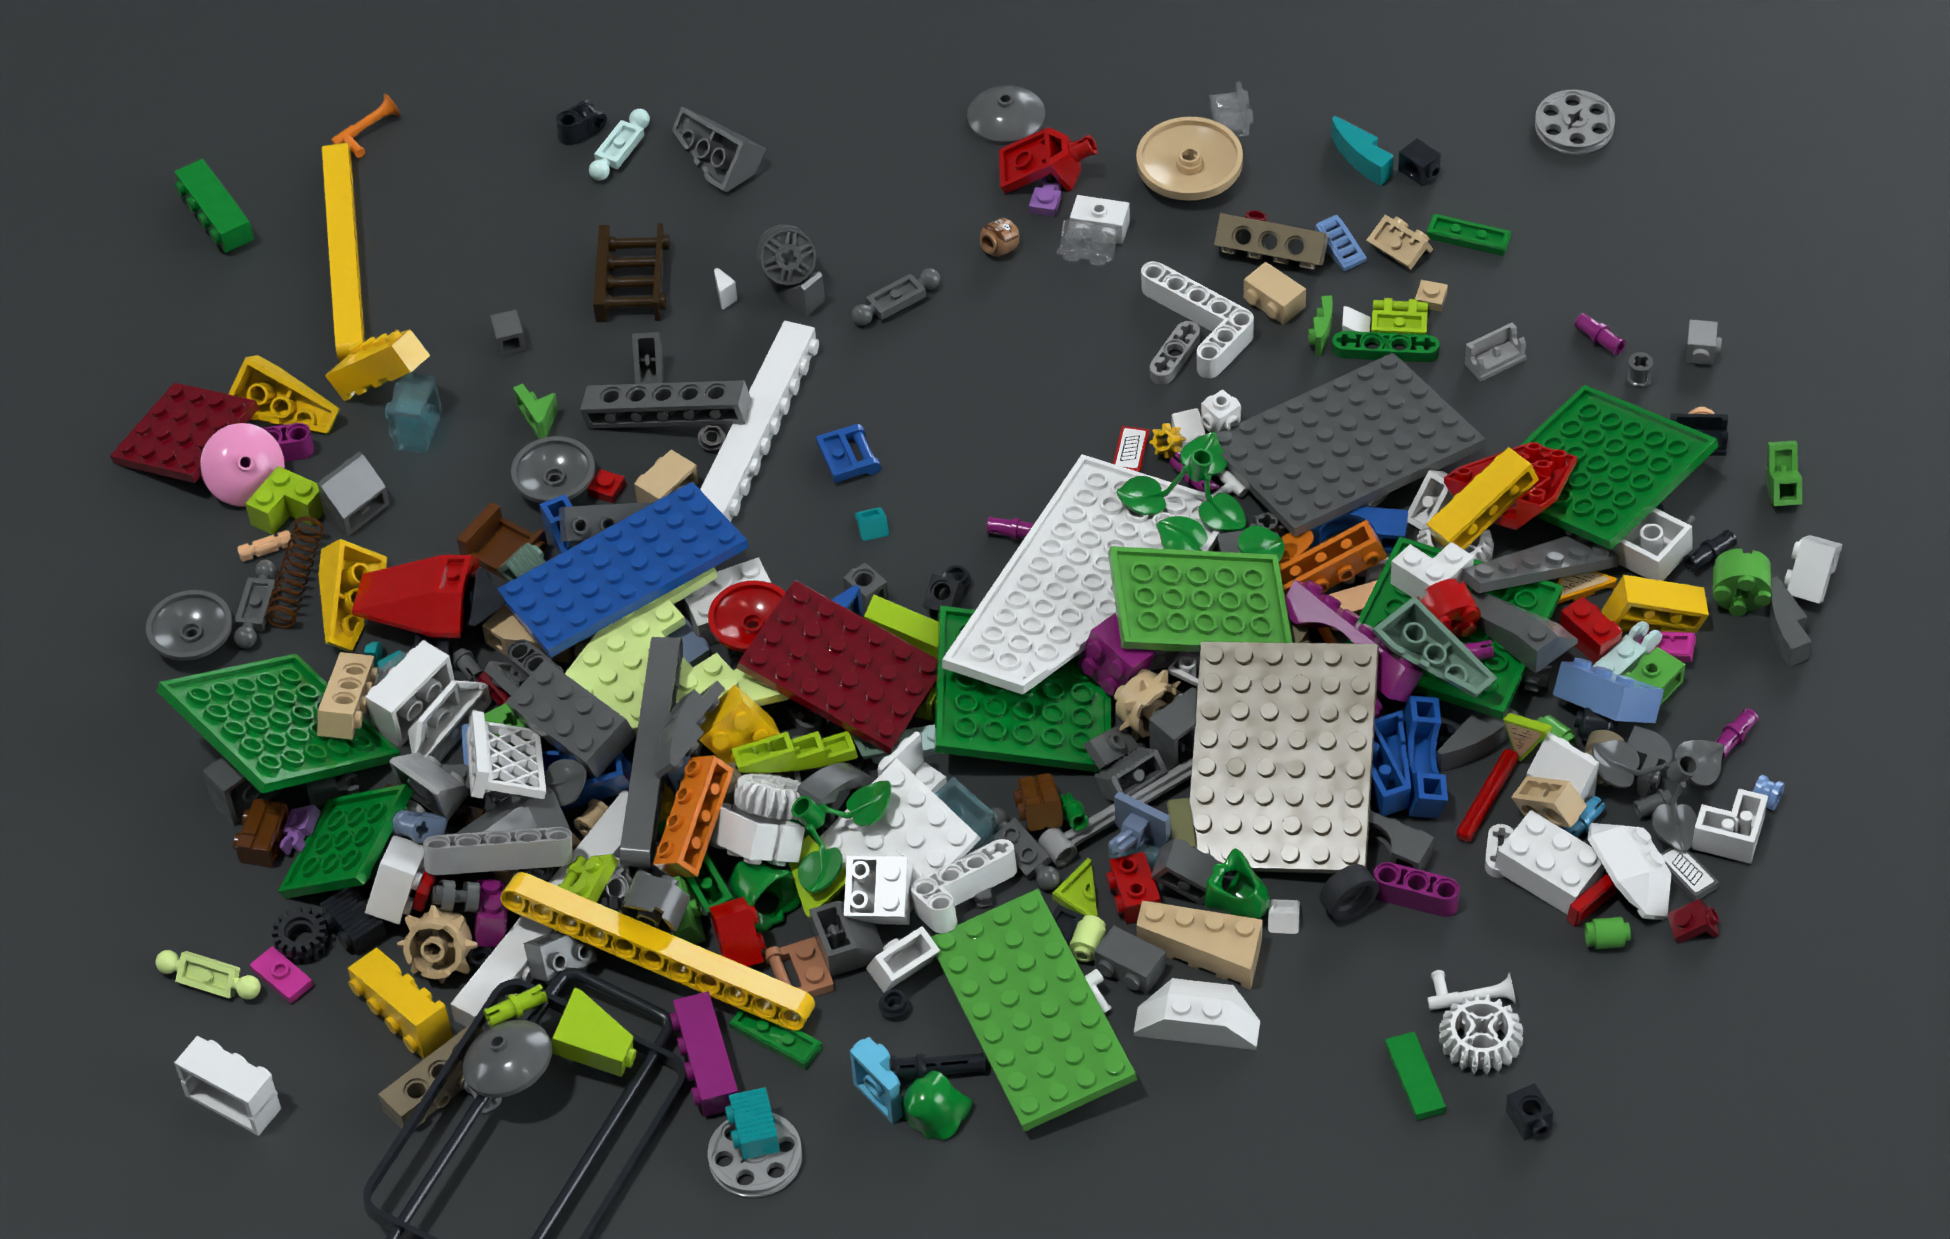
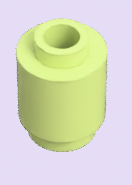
M1093 915L1084 916L1076 926L1069 948L1075 959L1081 962L1095 960L1094 951L1106 936V924L1099 917Z

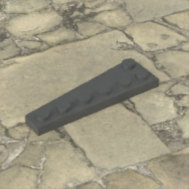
M1572 534L1463 569L1462 580L1477 593L1618 567L1620 556L1606 547Z

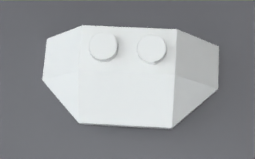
M452 680L436 699L430 701L425 712L411 723L408 730L411 752H419L426 758L428 755H431L441 762L461 739V724H469L472 710L484 712L491 704L488 685L481 682Z
M1591 823L1588 827V841L1614 885L1631 904L1638 908L1637 912L1642 918L1665 920L1668 916L1671 872L1665 864L1664 857L1653 844L1650 834L1641 827Z
M1172 978L1138 1006L1134 1036L1256 1050L1260 1020L1234 985Z

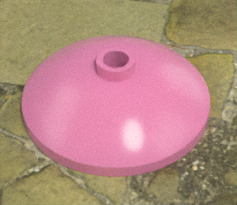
M246 423L232 424L218 430L205 444L200 459L201 475L208 490L220 501L237 507H246L245 503L277 466L285 469L284 456L275 438L266 430ZM247 458L250 466L247 468L242 467L240 460Z

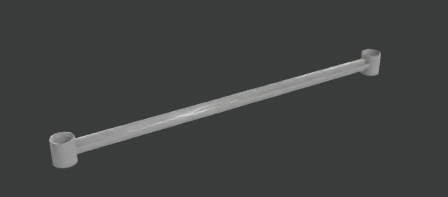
M1193 757L1171 769L1167 774L1139 790L1131 797L1148 804L1187 781L1192 775ZM1114 804L1088 818L1087 827L1081 831L1071 828L1063 833L1059 827L1046 830L1039 838L1038 844L1049 855L1056 866L1061 867L1068 864L1077 854L1075 846L1115 823Z

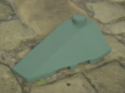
M1415 596L1372 630L1392 652L1474 697H1477L1497 680V677Z

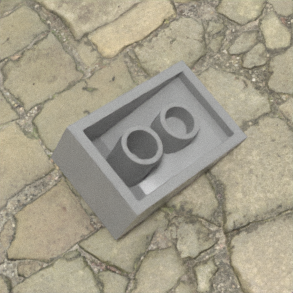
M418 752L393 757L389 761L398 785L407 784L413 790L411 797L437 815L450 819L469 795L465 785L466 781L453 771L450 774L441 768L443 765L431 755H428L426 758Z

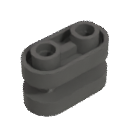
M439 880L438 885L432 886L431 904H436L437 910L453 911L454 903H460V912L477 913L480 896V884L478 882H463L461 890H455L456 885L453 880Z

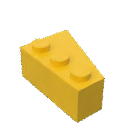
M1629 575L1622 576L1602 608V614L1610 621L1616 622L1622 632L1630 631L1639 621H1645L1649 625L1648 630L1693 633L1698 632L1709 615L1704 587Z

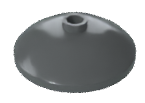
M1013 85L996 86L981 92L971 101L967 110V121L971 131L983 141L996 145H1010L1041 130L1045 122V107L1041 99L1030 90Z
M562 436L545 437L529 443L519 451L511 466L512 481L517 491L527 499L538 503L547 502L564 494L571 500L589 487L595 475V462L590 450L581 442Z
M186 590L166 597L152 609L146 622V634L152 648L166 658L181 661L199 659L213 653L224 644L232 629V615L227 603L216 594L203 590Z
M511 1020L490 1027L479 1035L469 1047L463 1060L462 1070L464 1079L475 1093L484 1097L501 1098L519 1093L536 1082L545 1072L552 1056L551 1040L544 1028L528 1020Z

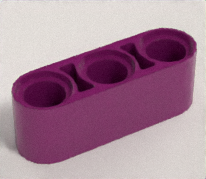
M304 423L262 428L270 433L278 442L284 456V462L306 459L314 453L315 448L310 428ZM247 458L240 460L242 467L250 466Z
M1384 862L1376 866L1374 879L1379 884L1377 899L1443 917L1452 916L1457 912L1460 886L1454 879L1390 862Z

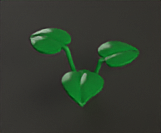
M1216 432L1197 437L1183 447L1180 454V460L1183 465L1182 471L1166 490L1162 491L1159 482L1149 476L1133 477L1126 481L1121 488L1117 489V496L1130 510L1142 515H1155L1162 512L1166 507V501L1163 497L1168 496L1181 479L1188 474L1192 481L1200 482L1204 480L1205 498L1207 501L1201 503L1198 513L1201 521L1207 527L1216 531L1229 532L1241 531L1246 525L1244 512L1240 504L1232 496L1226 493H1218L1212 498L1210 494L1211 476L1222 473L1227 465V462L1221 456L1225 452L1219 443Z
M1172 516L1156 523L1163 549L1202 551L1200 548L1207 542L1208 537L1205 529L1192 518ZM1262 526L1246 528L1241 532L1237 541L1241 553L1273 554L1278 556V562L1284 554L1285 544L1283 539Z
M878 781L854 792L846 804L850 812H842L827 807L824 803L818 805L808 796H802L793 803L791 812L798 820L791 819L790 821L805 827L803 839L808 835L810 837L812 835L819 846V851L809 853L802 860L798 868L799 882L810 894L817 893L830 886L840 874L843 865L841 851L836 847L826 850L823 841L816 832L825 822V812L845 819L853 818L854 823L859 827L870 826L879 821L888 808L891 794V783L889 781Z

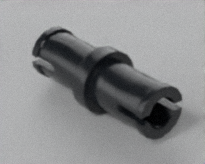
M1726 529L1712 540L1706 539L1700 544L1698 549L1683 557L1685 567L1688 570L1691 569V572H1695L1709 561L1715 562L1720 554L1737 544L1735 534Z

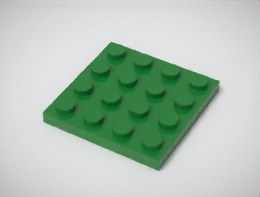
M401 784L328 799L319 815L312 835L306 838L303 851L298 853L278 892L287 899L364 885L369 880L371 870L376 861L383 854V848L389 836L393 834V817L400 810H406L413 790L407 784Z

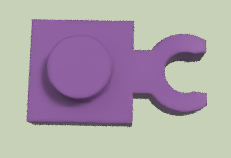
M1047 176L1041 178V188L1035 187L1029 204V213L1050 217L1056 216L1061 201V184L1057 179L1054 183H1048Z
M315 805L291 809L282 832L285 837L280 843V849L286 855L291 853L293 847L298 853L303 851L305 847L304 838L305 836L312 835L321 813Z

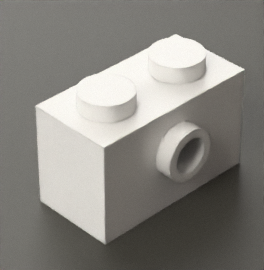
M1077 195L1070 216V236L1123 244L1130 222L1129 203Z
M921 926L900 941L898 938H895L883 947L884 951L876 955L866 969L883 993L930 964L940 950L923 926Z

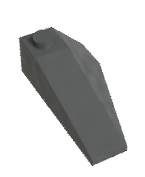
M546 784L544 799L511 794L456 834L564 827L569 830L570 828L554 791Z

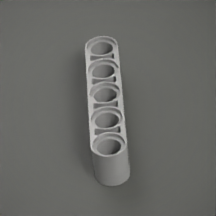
M564 827L435 835L426 838L423 842L424 869L432 875L560 867L570 864L573 859L572 832Z

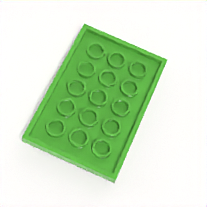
M1110 546L1108 558L1121 647L1123 649L1200 652L1201 642L1293 643L1277 555Z

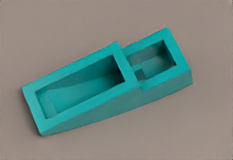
M1337 116L1332 118L1331 138L1339 152L1358 172L1382 186L1393 174L1394 155L1378 147V137Z

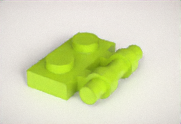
M1393 298L1373 300L1371 332L1426 335L1428 302H1417V299L1393 301Z
M613 854L591 856L588 860L578 855L575 861L568 865L565 871L566 877L562 884L557 886L597 903L619 861Z

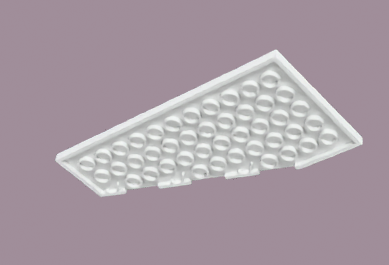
M1082 454L942 659V668L1019 694L1026 693L1084 651L1090 631L1114 613L1117 615L1108 558L1110 546L1163 549L1156 523L1172 516H1185L1199 522L1207 533V542L1200 549L1202 551H1212L1217 544V534L1224 533V531L1213 530L1201 521L1198 510L1201 503L1207 501L1205 493L1177 484L1168 496L1163 497L1166 501V507L1162 512L1155 515H1142L1130 510L1121 502L1117 496V489L1121 488L1126 481L1136 476H1149L1155 479L1161 485L1162 491L1166 490L1172 482Z

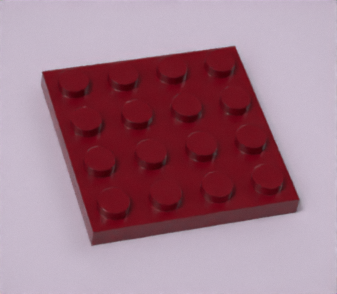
M174 382L110 455V458L117 465L196 483L202 476L201 454L211 436L228 425L237 423L247 424L259 410V406L256 400Z

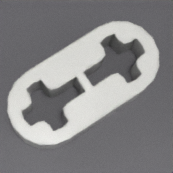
M1505 824L1494 825L1488 832L1485 870L1490 876L1496 878L1505 877L1495 867L1496 856L1501 847L1498 846V835H1503L1505 842L1514 831Z

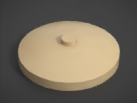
M1201 117L1174 118L1156 125L1143 136L1137 148V170L1141 179L1149 188L1165 197L1187 201L1206 199L1224 192L1237 180L1243 166L1242 146L1237 136L1230 129L1216 121Z

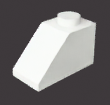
M1436 470L1428 471L1408 510V523L1422 530L1424 523L1429 522L1434 514L1443 509L1454 496L1444 484V477L1448 475L1447 473Z

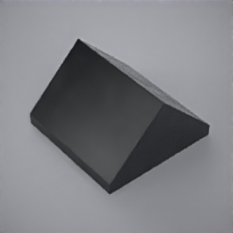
M476 569L469 576L463 598L465 622L461 634L470 630L506 604L501 593L482 569Z

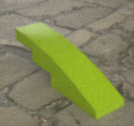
M787 731L731 749L738 771L744 773L800 771L858 758L849 731L821 739L819 731L790 739Z

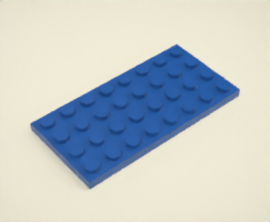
M691 482L540 566L533 568L520 577L509 581L507 584L499 587L498 591L503 596L508 609L551 658L749 548L747 539Z

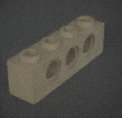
M1220 213L1214 245L1221 246L1220 252L1236 255L1237 250L1247 251L1246 257L1262 260L1263 255L1273 256V262L1289 265V260L1300 261L1299 267L1315 270L1316 265L1323 266L1329 234ZM1243 230H1248L1251 233V240L1249 243L1242 245L1239 241V234ZM1269 235H1275L1277 245L1274 249L1269 250L1265 246V239ZM1300 239L1303 242L1304 248L1300 254L1295 255L1291 250V245L1295 240Z
M469 1026L378 1094L383 1112L401 1129ZM483 1028L480 1029L475 1039L485 1031ZM467 1051L418 1126L425 1121L426 1117L437 1109L446 1106L451 1098L460 1091L465 1090L462 1067Z

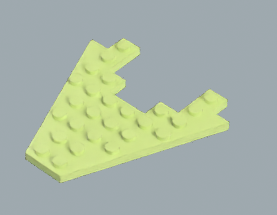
M714 567L598 631L565 673L626 718L636 735L651 638L666 637L686 624L685 617L673 604L716 579V569ZM715 653L694 667L684 657L682 658L676 703L694 689L700 694L717 680L725 688L718 699L735 684L759 706L789 699L787 696L738 669L732 670L718 653Z

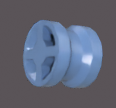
M1762 774L1757 780L1753 792L1767 795V808L1774 811L1782 797L1785 783L1780 781L1772 782L1768 776Z

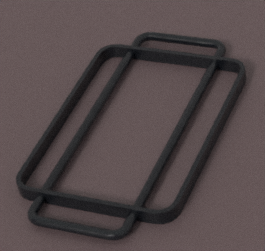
M566 968L560 971L553 978L547 989L541 990L542 992L545 991L548 1002L534 1007L527 1018L528 1021L539 1024L548 1008L563 1014L568 1001L558 997L557 994L567 981L576 980L659 1020L663 1028L654 1043L629 1032L634 1036L633 1049L646 1056L531 1239H546L656 1061H659L676 1071L679 1076L678 1081L580 1239L593 1238L683 1092L686 1082V1071L683 1061L674 1053L664 1049L674 1033L669 1013L634 994L578 968ZM511 979L500 983L492 991L367 1181L363 1191L364 1209L368 1217L373 1221L390 1229L384 1239H399L401 1235L408 1239H438L409 1223L490 1099L489 1097L477 1095L398 1218L373 1205L371 1201L372 1194L486 1022L483 1010L498 1004L506 995L520 994L535 987V985L520 979Z

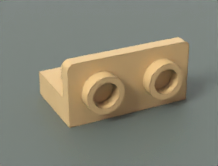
M1386 214L1366 240L1371 246L1410 270L1424 251L1431 253L1433 250L1428 242L1430 238L1418 229L1413 232L1408 229L1409 225L1399 217L1392 219Z

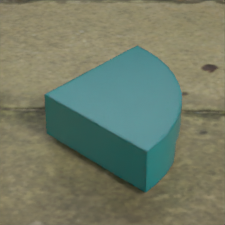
M374 641L366 645L364 655L374 656V667H377L376 663L382 658L383 645L381 642Z

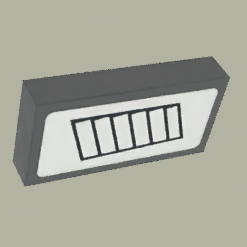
M1671 847L1661 853L1665 859V864L1671 872V879L1693 901L1703 898L1718 888L1719 881L1688 850L1680 852Z

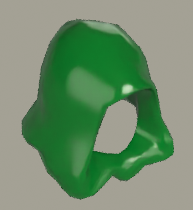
M1232 849L1223 864L1217 863L1214 865L1212 875L1207 879L1205 909L1260 919L1267 913L1270 905L1269 892L1239 849ZM1237 870V874L1224 891L1222 888L1224 873Z
M740 861L736 864L730 877V888L735 899L744 897L747 904L752 906L762 893L779 898L775 912L765 914L756 910L759 923L754 924L758 932H766L772 925L782 923L784 914L795 910L800 903L798 890L793 882V873L789 870H775L763 863L756 865Z
M930 1071L923 1078L915 1080L907 1089L902 1101L904 1118L912 1129L922 1133L927 1139L946 1140L951 1137L958 1129L959 1124L967 1117L972 1107V1099L953 1088L948 1079L937 1071Z

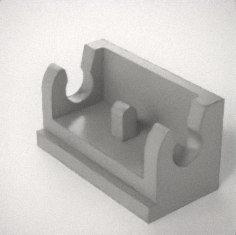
M1513 322L1466 344L1465 365L1480 382L1526 360L1525 338L1517 339V327Z

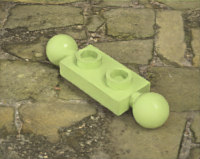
M164 950L157 955L155 960L156 967L161 973L171 974L177 971L175 982L226 998L234 997L237 991L241 998L253 999L259 994L261 989L260 982L256 977L246 975L239 978L240 967L189 951L182 952L179 959V956L174 951Z

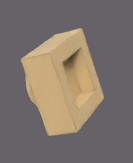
M1421 280L1415 299H1417V302H1428V309L1441 312L1448 292V285Z

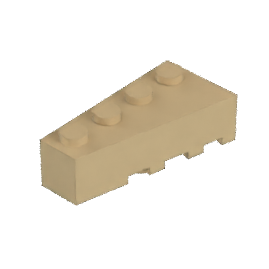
M1142 900L1136 924L1138 938L1166 951V957L1173 960L1176 957L1188 962V966L1198 970L1200 967L1216 973L1218 978L1226 981L1230 978L1240 982L1241 987L1251 990L1262 943L1261 919Z

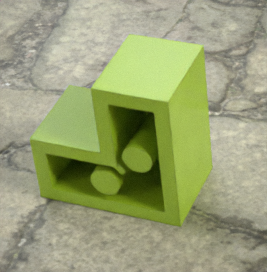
M277 466L245 503L250 524L272 535L278 531L289 517L297 519L308 516L318 520L324 514L317 483L280 466ZM301 521L310 526H313L315 524L310 521Z

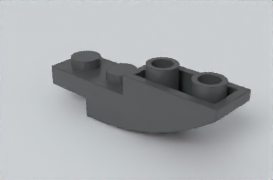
M718 680L700 694L695 689L681 698L669 713L660 732L656 747L654 774L658 778L668 771L674 774L685 763L682 760L683 756L688 757L700 745L697 740L704 733L699 727L706 720L703 715L705 712L710 713L719 705L721 701L718 697L725 690Z

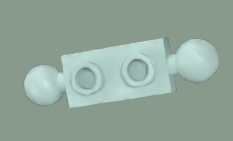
M636 109L632 111L629 116L630 123L621 120L594 153L595 161L589 166V174L594 180L602 181L606 179L610 173L609 166L619 169L645 136L644 129L650 122L649 114L645 110Z

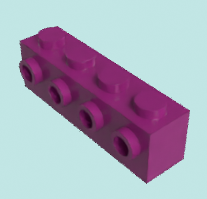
M709 991L673 1000L675 1012L669 1013L673 1030L680 1031L681 1037L676 1038L680 1055H686L688 1062L684 1063L687 1080H694L695 1087L691 1088L695 1107L701 1105L704 1117L725 1112V1107L730 1106L729 1095L738 1093V1089Z

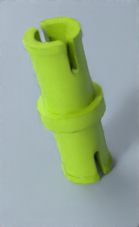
M538 984L518 995L513 993L507 996V1000L484 1009L483 1012L486 1020H489V1026L493 1027L515 1016L520 1018L524 1016L525 1011L547 1003L546 993L541 991L543 987Z

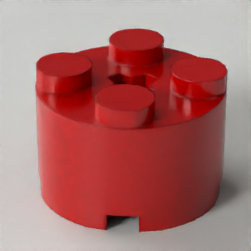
M1456 579L1439 581L1425 589L1427 595L1421 600L1419 596L1417 597L1457 638L1460 636L1468 637L1477 630L1475 624L1478 622L1481 612L1464 581L1461 580V583H1457Z

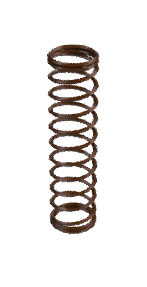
M303 516L297 518L294 522L293 531L290 535L291 539L288 541V548L285 550V557H283L282 566L279 569L280 574L276 578L277 583L274 585V592L271 594V601H269L268 609L265 613L268 622L276 627L288 628L292 627L296 622L297 615L295 612L300 609L298 603L303 599L301 594L305 592L304 585L308 583L307 576L311 574L309 568L314 564L312 559L316 557L315 550L319 548L318 542L321 541V536L324 532V526L315 518ZM300 521H310L317 524L321 532L309 527L298 528L297 524ZM300 529L312 530L317 534H308ZM300 538L306 542L316 543V548L312 549L307 545L296 544L294 539ZM297 546L304 551H312L314 555L310 558L305 554L294 553L291 548ZM294 555L303 560H310L311 564L306 566L299 562H292L288 557ZM292 564L298 568L307 569L308 573L304 575L298 571L288 570L286 565ZM290 573L296 577H304L305 583L301 584L296 580L286 579L283 574ZM286 581L291 585L301 586L303 590L299 593L293 589L283 588L280 583ZM284 590L289 594L299 595L300 599L295 601L291 598L281 597L277 592ZM281 599L287 603L296 604L297 608L292 610L285 606H278L275 600ZM273 610L283 611L289 614L292 619L281 618L274 614ZM271 612L273 616L282 621L292 622L287 624L276 622L269 617L268 613Z

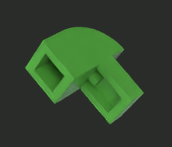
M1796 441L1767 442V466L1765 467L1771 503L1773 506L1802 505V476L1798 472V443Z

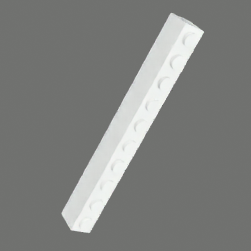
M789 321L783 322L749 390L751 403L745 424H732L700 489L730 522L733 516L738 515L743 496H747L749 493L751 479L753 475L758 474L763 455H767L769 452L770 440L773 434L777 435L780 428V420L783 414L786 415L788 413L792 396L798 393L800 379L802 375L807 374L812 355L815 356L817 354L819 340L816 339L814 327Z
M623 789L573 851L571 863L575 861L578 855L588 860L591 856L613 854L617 860L620 859V845L628 797L627 790ZM568 865L561 866L549 883L556 886L562 884L566 877L565 871ZM521 916L451 1002L454 1021L466 1027L469 1026L492 991L500 983L511 979H520L530 983L534 978H531L523 943L555 930ZM509 995L504 996L498 1004L507 1000ZM486 1020L482 1026L485 1031L490 1028L489 1020Z

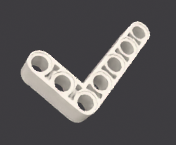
M1151 261L1144 264L1141 268V285L1144 295L1212 331L1197 348V372L1201 377L1214 378L1218 376L1252 341L1254 316L1246 308L1162 263Z

